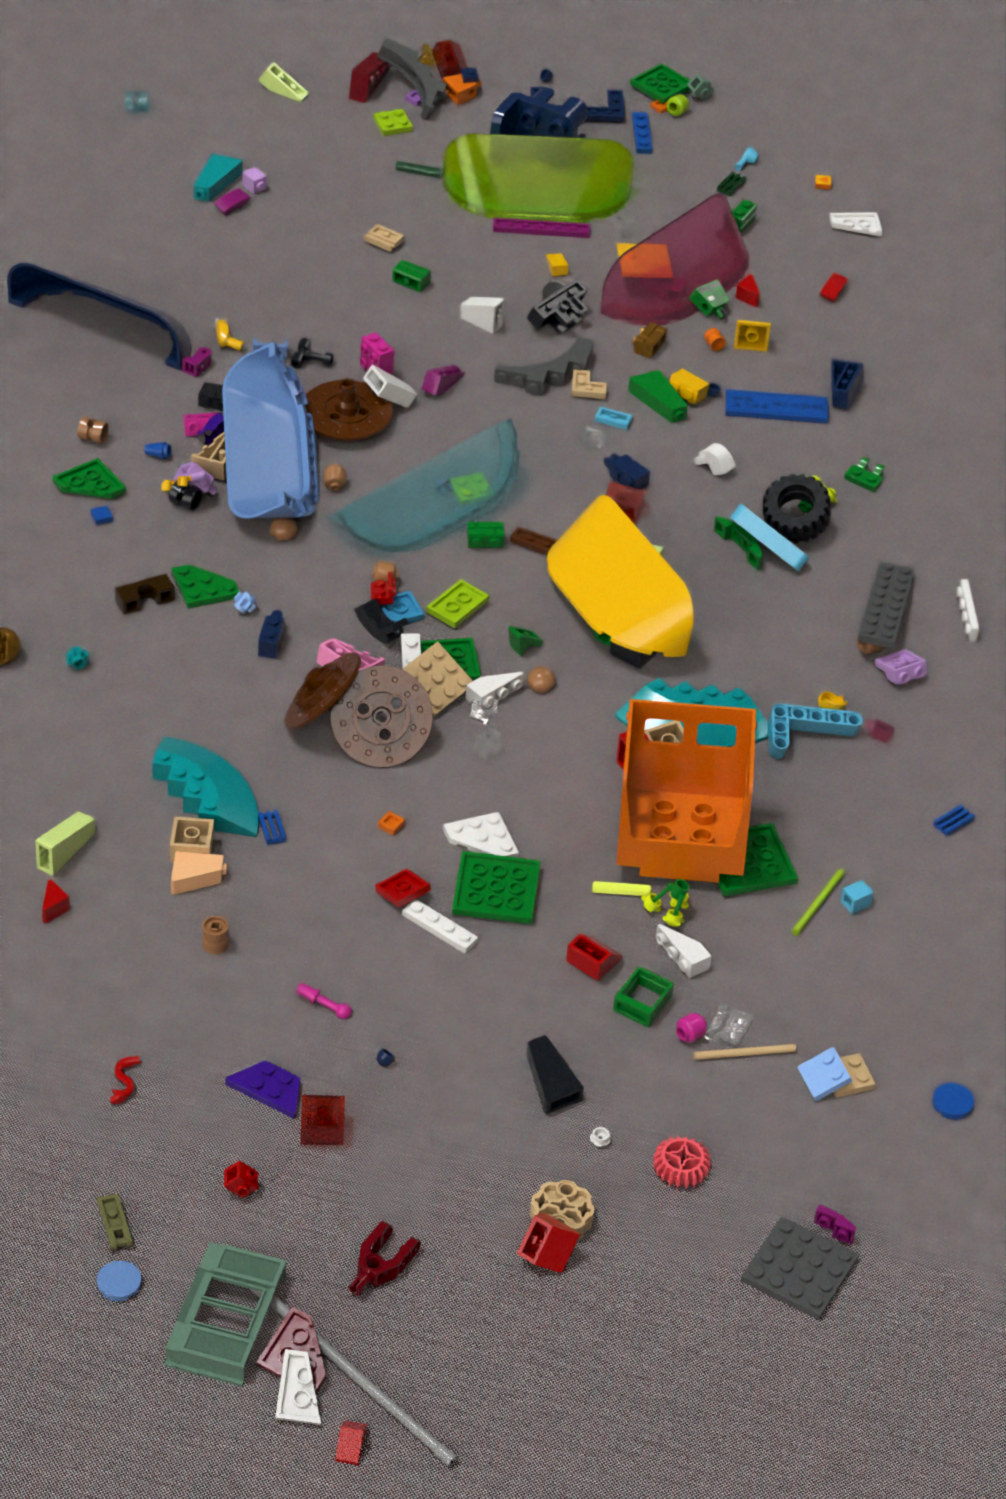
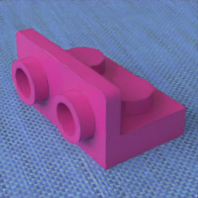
M217 412L182 415L185 436H197L199 430H203L205 424Z

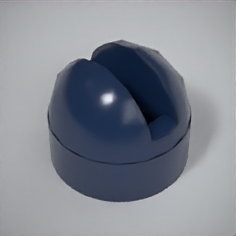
M545 68L540 73V79L545 82L551 81L553 73Z
M710 383L707 395L709 397L718 396L721 387L716 383Z
M382 1048L377 1054V1062L381 1066H389L395 1059V1056L385 1048Z

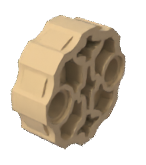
M562 1180L560 1182L549 1181L541 1185L540 1190L532 1196L530 1218L533 1220L534 1215L547 1213L581 1234L579 1240H581L585 1232L592 1227L595 1207L591 1202L592 1196L586 1188H581L569 1180Z

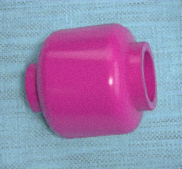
M691 1012L677 1021V1036L682 1041L693 1043L706 1034L707 1022L703 1016Z

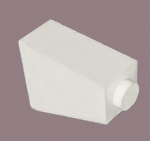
M470 297L460 306V318L492 334L503 326V298Z
M371 365L363 378L378 397L406 408L410 406L417 395L410 385L375 365Z

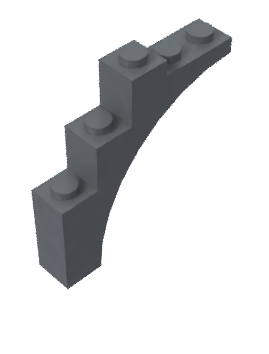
M385 37L377 58L389 63L408 78L421 99L422 111L420 116L427 118L428 113L432 114L435 104H439L440 99L444 100L447 93L445 90L446 83L432 78L431 72L433 68L419 62L417 58L418 51Z
M577 337L575 343L567 352L553 360L537 365L505 366L497 364L494 382L526 388V393L542 396L547 383L564 386L567 375H573V369L579 371L587 370L593 354L594 340Z

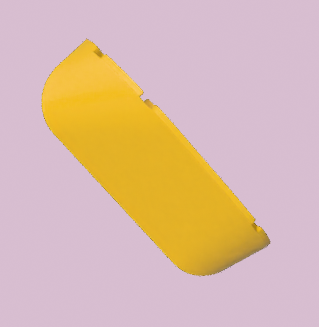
M607 495L598 496L550 548L546 559L549 576L591 628L600 635L606 633L611 636V642L651 655L652 651L663 652L664 657L686 656L694 621L692 599L686 584L615 501Z

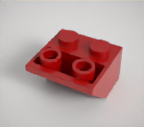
M580 933L567 945L566 961L597 981L623 959V955L591 935Z
M547 1213L534 1215L517 1254L534 1265L563 1273L581 1234Z

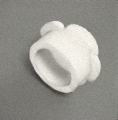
M604 1127L595 1128L590 1135V1141L597 1147L607 1146L611 1141L609 1131Z

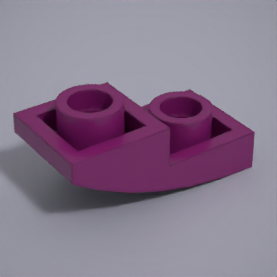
M238 188L214 202V205L226 216L235 207L241 208L251 198L241 188Z
M819 1204L814 1224L833 1230V1238L853 1244L856 1227L841 1214Z

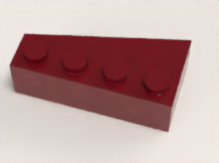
M372 52L352 69L348 99L366 103L390 70L391 65L377 58L378 53Z

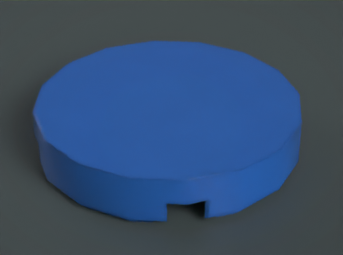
M944 1083L934 1091L932 1104L937 1112L942 1113L943 1117L957 1120L967 1117V1114L973 1111L974 1097L971 1091L961 1084Z

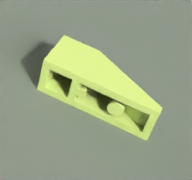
M274 62L258 80L268 90L299 102L309 93Z

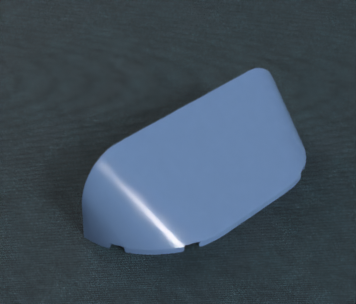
M275 342L240 358L227 373L222 388L228 504L236 516L245 519L304 518L314 513L316 508L313 505L319 500L312 414H307L305 405L308 404V400L292 366L287 367L284 362L286 356Z

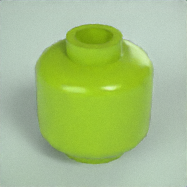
M678 94L668 99L666 107L671 115L680 116L688 111L689 101L684 95Z

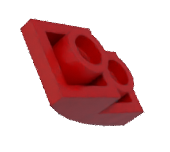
M834 272L820 291L819 296L834 303L849 279Z

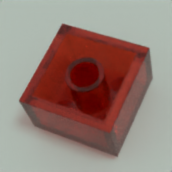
M302 1095L300 1144L343 1146L345 1096Z

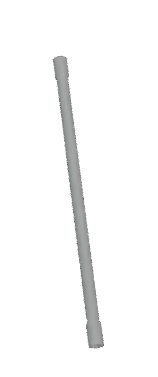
M250 1289L256 1296L261 1297L262 1292ZM274 1295L270 1307L285 1318L290 1308ZM316 1332L320 1351L432 1450L435 1456L450 1468L457 1462V1455L433 1437Z

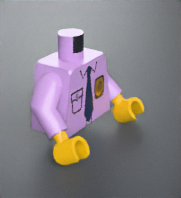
M195 462L181 465L172 479L173 481L165 480L161 484L162 491H170L175 482H177V486L189 485V487L192 486L200 489L202 494L206 493L210 497H213L217 491V488L211 484L214 477Z

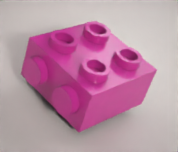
M376 332L361 337L360 365L367 371L371 365H375L393 376L394 349Z

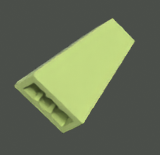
M78 811L35 840L37 868L54 876L95 834V819Z

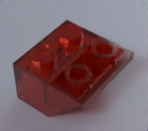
M452 40L436 42L432 53L441 78L458 75L461 73V69L468 68L463 51L458 43Z

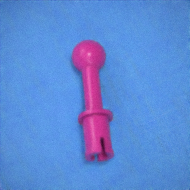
M303 982L299 984L296 994L310 1000L311 1004L318 1002L335 1011L340 1019H348L352 1015V1009L348 1004L342 1003L339 1005L322 996L320 989L316 990Z

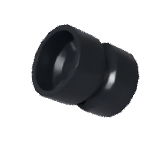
M177 482L174 483L169 493V501L178 506L182 505L183 508L190 511H195L202 500V491L192 486L189 487V485L177 486Z

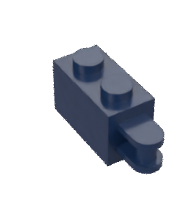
M613 453L610 458H604L605 466L610 469V477L631 492L636 493L649 485L651 471L627 454L620 457Z
M274 610L271 616L266 615L258 639L259 657L277 659L284 636V618H282L283 613L280 610Z

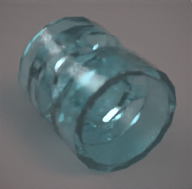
M125 90V111H135V109H138V111H148V91L139 90L136 93L134 90ZM133 97H137V104H133Z

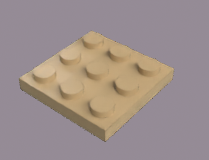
M436 642L402 669L415 677L426 690L431 702L433 717L466 692V685L473 682L439 642Z

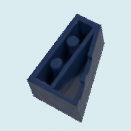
M831 358L833 407L849 409L864 381V363Z

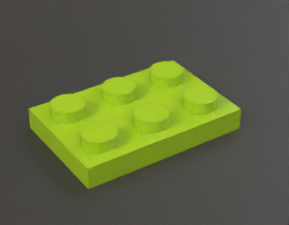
M460 579L427 605L426 612L455 629L489 601L490 595Z

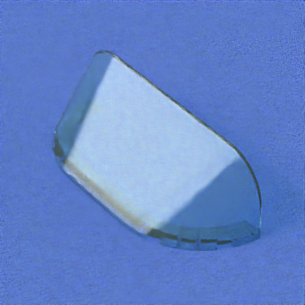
M511 418L457 444L325 517V519L366 545L385 552H411L430 545L496 507L503 500L502 498L506 492L511 489L517 475L520 452L517 451L516 442L518 436Z

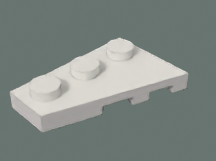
M285 1349L275 1419L321 1425L308 1352Z

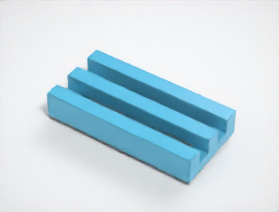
M600 407L594 421L627 430L633 415Z

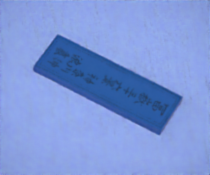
M726 389L725 415L828 423V397Z

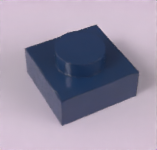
M468 67L461 69L460 74L463 83L479 82L476 68Z

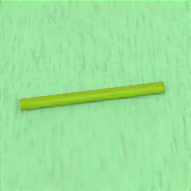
M843 869L837 870L792 929L794 935H798L843 877L845 874Z

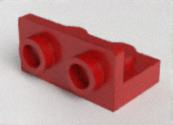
M388 572V582L383 580L370 582L371 600L376 598L379 605L393 604V597H397L396 578H392L391 572Z

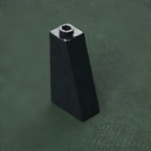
M543 1035L527 1042L526 1056L545 1115L582 1101L584 1086L548 1037Z

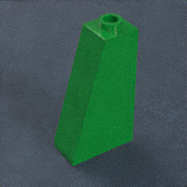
M660 370L629 377L628 392L670 423L686 419L688 405Z

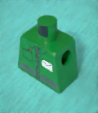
M718 279L696 288L689 297L707 317L716 313L718 318L722 320L728 315L724 308L729 303V298Z

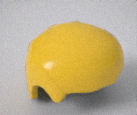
M829 691L822 692L818 697V706L820 708L844 710L848 703L847 700L844 702L842 695L837 696Z

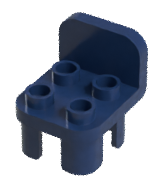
M548 87L541 88L533 97L518 92L511 93L495 110L491 120L489 161L502 165L513 152H517L553 166H567L575 158L576 151L586 139V134L583 133L577 137L578 128L588 116L586 104L574 96L569 97L561 107L547 103L554 95V90Z

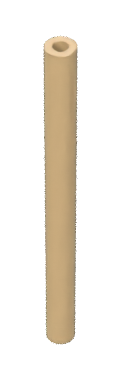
M796 1044L693 1052L694 1060L789 1053L796 1052Z

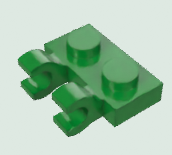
M863 457L858 466L853 464L845 472L844 479L874 493L883 483L882 477L884 473L882 471L885 466L878 464L874 472L871 473L867 471L869 468L867 464L870 459Z

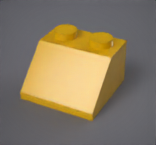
M737 320L734 349L767 352L771 323Z

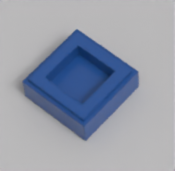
M107 505L90 509V515L95 525L113 521V516Z

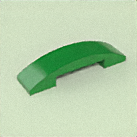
M720 516L715 517L713 531L723 540L729 538L747 553L746 561L759 571L761 568L762 552L752 535L733 521Z

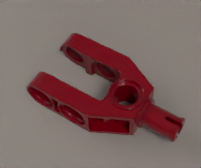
M381 1221L361 1244L357 1277L348 1287L350 1292L354 1294L357 1290L355 1295L359 1296L368 1284L377 1287L397 1278L417 1254L421 1241L411 1237L405 1245L402 1244L400 1246L399 1252L393 1259L386 1261L377 1252L388 1241L393 1228L387 1222Z

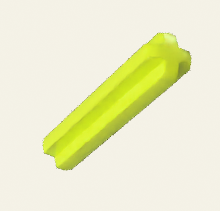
M593 881L592 892L648 896L651 893V886Z

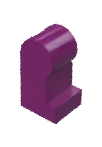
M201 347L192 357L186 356L183 358L182 372L197 378L211 365V349Z

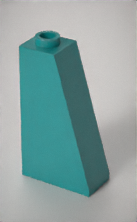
M212 153L193 185L194 199L211 201L242 175L243 160Z

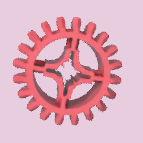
M677 1135L675 1139L669 1137L667 1141L663 1140L661 1145H658L653 1157V1167L656 1170L657 1176H661L662 1182L668 1181L669 1186L675 1184L677 1189L680 1185L687 1189L689 1185L695 1188L697 1183L702 1184L711 1168V1157L708 1154L707 1148L703 1147L702 1142L696 1143L695 1138L689 1140L687 1135L684 1138H680Z

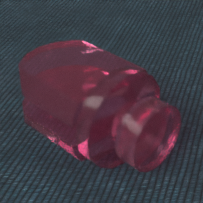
M869 718L864 726L865 729L869 730V734L884 743L894 735V727L880 719H875L873 722Z

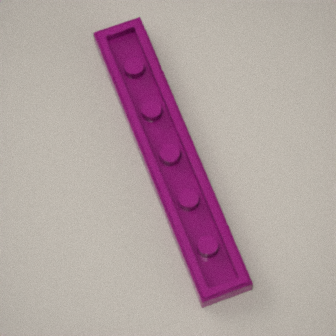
M494 218L493 232L590 238V224Z

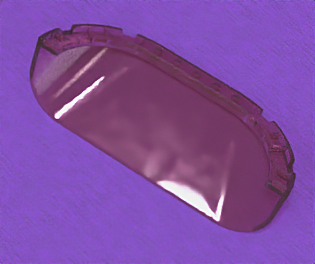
M722 193L713 194L624 252L613 264L605 279L600 313L617 321L620 318L627 319L630 324L647 326L650 322L657 325L668 324V320L676 318L677 321H681L699 311L697 306L689 299L696 288L716 279L719 280L725 292L737 285L744 278L745 271L749 267V253L727 197Z

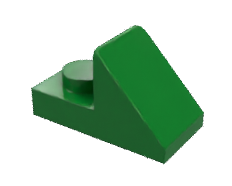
M511 625L508 628L510 647L520 656L527 646L540 647L544 642L533 630Z

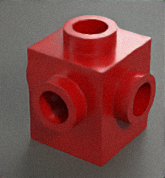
M239 1160L224 1170V1188L244 1198L258 1189V1171Z

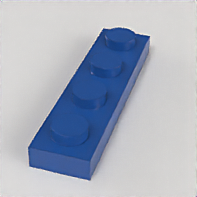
M632 112L636 154H652L648 113Z

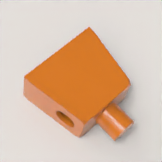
M461 74L443 77V83H446V95L456 105L475 98L477 88L482 86L480 79L479 82L463 83Z

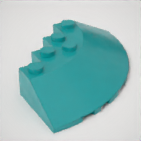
M658 678L646 684L631 698L756 709L757 730H755V743L768 738L767 721L752 698L739 687L727 694H723L713 684L697 691L687 681L671 688ZM630 700L614 716L626 726L628 725L626 714L629 712ZM647 719L645 730L674 720ZM700 723L697 731V743L724 747L734 746L737 728L734 725Z
M164 736L154 755L152 777L154 780L167 781L168 796L183 798V812L198 814V818L214 819V831L257 837L258 808L256 799L249 784L240 772L228 761L207 748L185 740Z

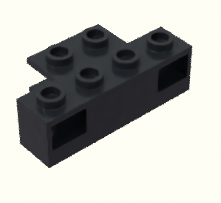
M576 279L533 306L526 319L537 330L549 323L560 335L582 321L581 316L587 313L588 308L582 303V300L588 289Z

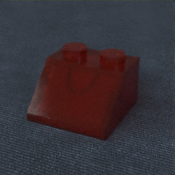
M609 482L606 495L615 501L635 525L642 511L646 492L641 489Z

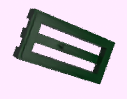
M732 171L717 186V191L731 196L746 182V176L741 178V174L735 175V172Z

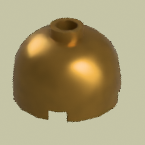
M0 627V665L11 663L18 657L21 642L15 631L7 627Z

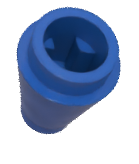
M167 442L145 444L144 453L166 459L170 458L172 447Z

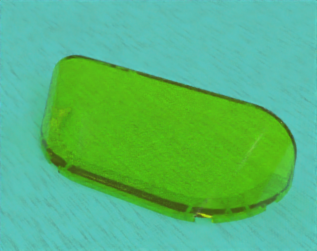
M471 133L454 139L447 146L443 155L442 185L444 190L449 193V198L455 204L473 214H476L477 211L485 213L486 218L587 223L590 222V218L598 217L602 220L610 217L626 205V201L630 199L632 194L634 159L624 145L609 139Z

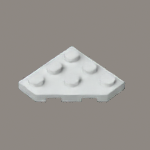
M499 812L443 824V831L450 844L468 847L467 850L475 853L516 858L519 856V852Z

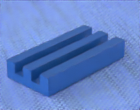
M961 804L934 820L933 825L945 836H948L972 822L975 815L973 813L969 814L970 811L968 809L964 810V806Z
M274 809L272 813L268 810L266 814L258 812V819L266 844L286 842V835L278 810ZM272 818L275 819L280 838H278ZM264 819L268 820L274 839H270Z

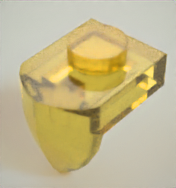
M428 43L422 44V55L418 57L419 62L431 66L435 63L434 50L431 49Z

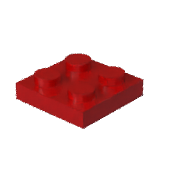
M406 868L376 884L375 890L400 908L431 891L430 883Z

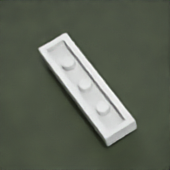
M961 579L959 587L956 588V597H959L962 622H965L964 632L965 635H968L969 642H976L979 626L968 579Z
M414 899L402 909L404 917L465 954L478 943L476 935L417 899Z

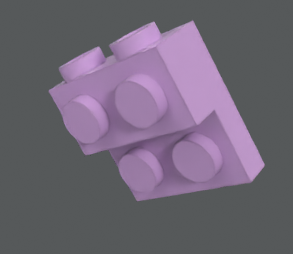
M907 649L875 659V666L883 670L886 674V679L896 685L907 683L911 679L922 678L927 674L926 660Z

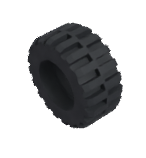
M793 473L788 477L785 475L780 477L779 481H773L771 483L772 487L769 486L766 489L762 504L764 522L788 541H793V543H799V541L809 542L810 538L815 539L818 537V533L822 534L825 531V526H828L830 522L831 504L828 490L826 487H823L821 481H815V477L811 475L806 477L802 473L800 475ZM792 500H804L813 506L808 514L801 517H791L780 510L785 503Z

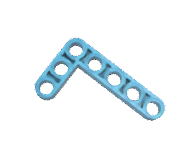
M741 503L730 516L732 520L798 572L810 558Z
M775 704L768 718L769 755L774 759H782L785 756L789 746V730L855 736L861 727L863 718L859 713L853 711Z

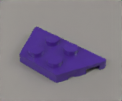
M263 1060L225 1079V1085L293 1119L296 1117L300 1077Z

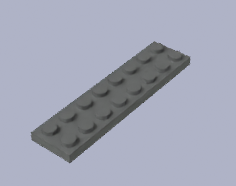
M879 562L857 641L894 649L915 569H910L907 566L892 565L888 562Z

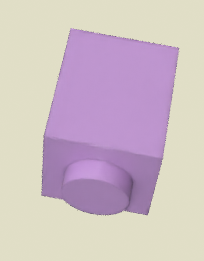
M253 167L242 172V185L252 194L259 193L267 189V176L257 167Z

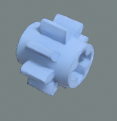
M239 591L234 597L236 601L234 606L245 614L246 611L251 613L255 609L256 605L254 602L256 598L249 592L245 591L242 594Z

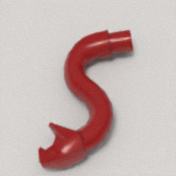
M139 1055L128 1056L117 1062L114 1074L119 1081L126 1085V1088L124 1090H112L114 1096L110 1097L111 1104H121L133 1093L134 1081L122 1071L125 1068L133 1067L132 1065L141 1064Z

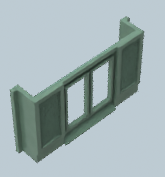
M210 1242L166 1345L164 1366L242 1387L245 1381L246 1364L279 1281L286 1278V1260L225 1244L220 1245ZM214 1279L262 1292L256 1309L205 1296L211 1280ZM201 1304L251 1316L252 1319L246 1334L195 1321Z

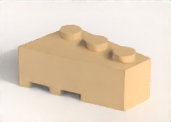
M224 432L213 439L212 444L202 447L201 452L191 455V462H195L215 479L223 481L227 477Z

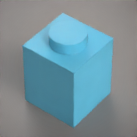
M860 880L843 888L840 902L851 914H854L871 906L874 892L870 886H867L863 880Z

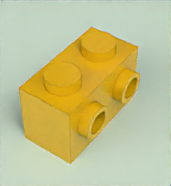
M683 368L673 373L669 381L682 398L694 405L706 398L710 383Z

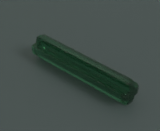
M396 161L395 164L396 170L436 178H440L442 173L440 168Z

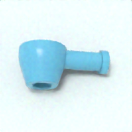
M749 146L741 160L734 165L735 169L740 171L745 163L755 164L759 154Z

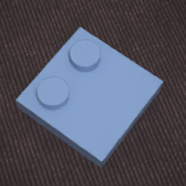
M834 1047L797 1066L815 1101L852 1082Z

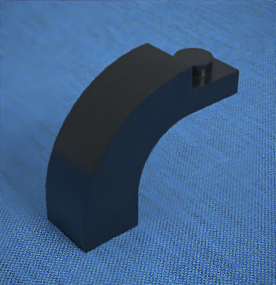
M376 598L354 608L363 627L375 639L381 642H390L400 637L401 634H404L403 627L409 624L406 617L398 621L389 619L382 611Z

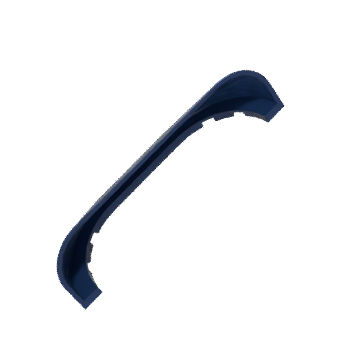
M31 263L15 264L8 272V303L20 308H24L29 303L39 298L38 295L47 293V296L62 294V291H72L73 295L97 300L148 320L163 330H168L173 347L171 353L165 359V365L179 371L182 369V359L188 356L190 351L189 335L183 325L166 312L103 287Z

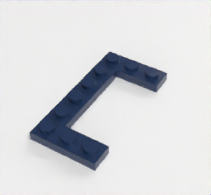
M531 87L530 97H533L543 87ZM607 89L608 107L587 106L588 116L585 121L624 122L623 90Z

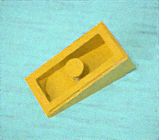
M562 253L546 254L552 276L568 275L569 266Z

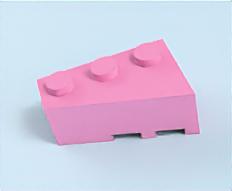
M331 638L319 644L317 663L324 666L342 655L354 652L361 658L359 668L361 670L371 666L385 665L386 659L382 657L379 659L369 656L370 652L363 651L361 653L354 650V646Z

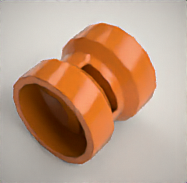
M710 328L705 332L704 339L713 351H719L725 346L726 340L717 328Z

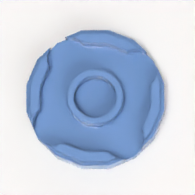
M113 1261L100 1269L97 1275V1288L103 1294V1297L115 1302L129 1300V1297L135 1296L141 1288V1273L132 1263Z

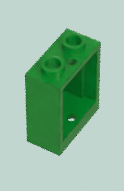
M638 966L614 997L613 1011L649 1028L672 998L674 983ZM638 985L661 995L652 1008L630 998V995Z

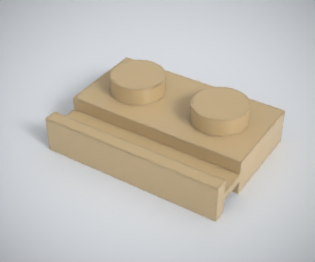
M376 224L368 231V234L364 235V241L392 252L393 248H396L404 241V235Z

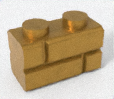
M652 322L643 327L639 336L636 335L633 339L634 353L649 359L652 358L666 341L667 328Z

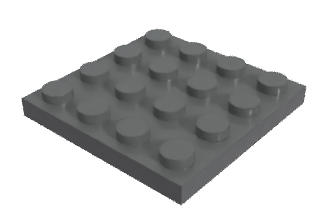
M781 1216L741 1276V1282L820 1320L858 1260L859 1254Z

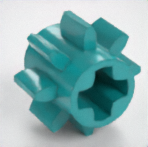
M74 646L66 653L67 665H73L74 669H82L89 663L87 649L82 650L81 646Z

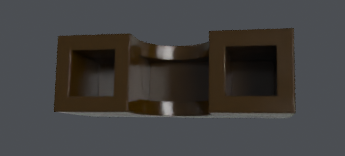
M164 573L116 587L115 602L122 614L126 615L140 611V600L144 598L155 600L157 605L174 601L175 586L168 575Z

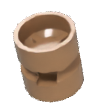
M83 416L78 425L77 436L80 439L88 441L91 439L92 442L103 444L108 436L109 424L105 421H95L93 418Z
M210 916L202 923V947L210 954L223 953L229 946V926L225 918Z

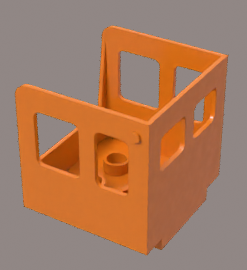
M630 699L629 712L626 714L628 725L616 865L640 867L639 876L719 883V874L743 876L754 780L755 730H757L756 709ZM663 719L683 722V740L675 743L645 739L646 720ZM700 723L734 725L737 728L735 745L724 747L697 743L698 725Z

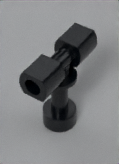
M301 338L298 344V352H294L291 358V366L300 369L304 360L308 362L309 359L322 361L324 366L331 367L334 354L326 352L325 355L311 352V340Z

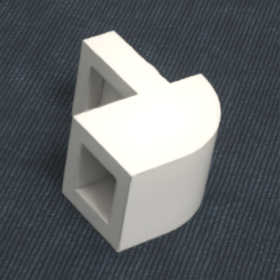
M718 443L711 444L706 449L700 451L699 456L694 458L696 465L708 463L713 476L726 474L736 466L730 452Z

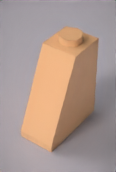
M176 851L171 876V894H179L221 884L222 876H226L227 873L224 855Z

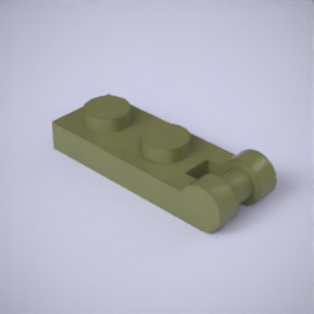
M118 1193L98 1197L97 1206L110 1251L117 1250L118 1247L125 1246V1248L132 1247V1238ZM122 1234V1238L115 1239L116 1235Z

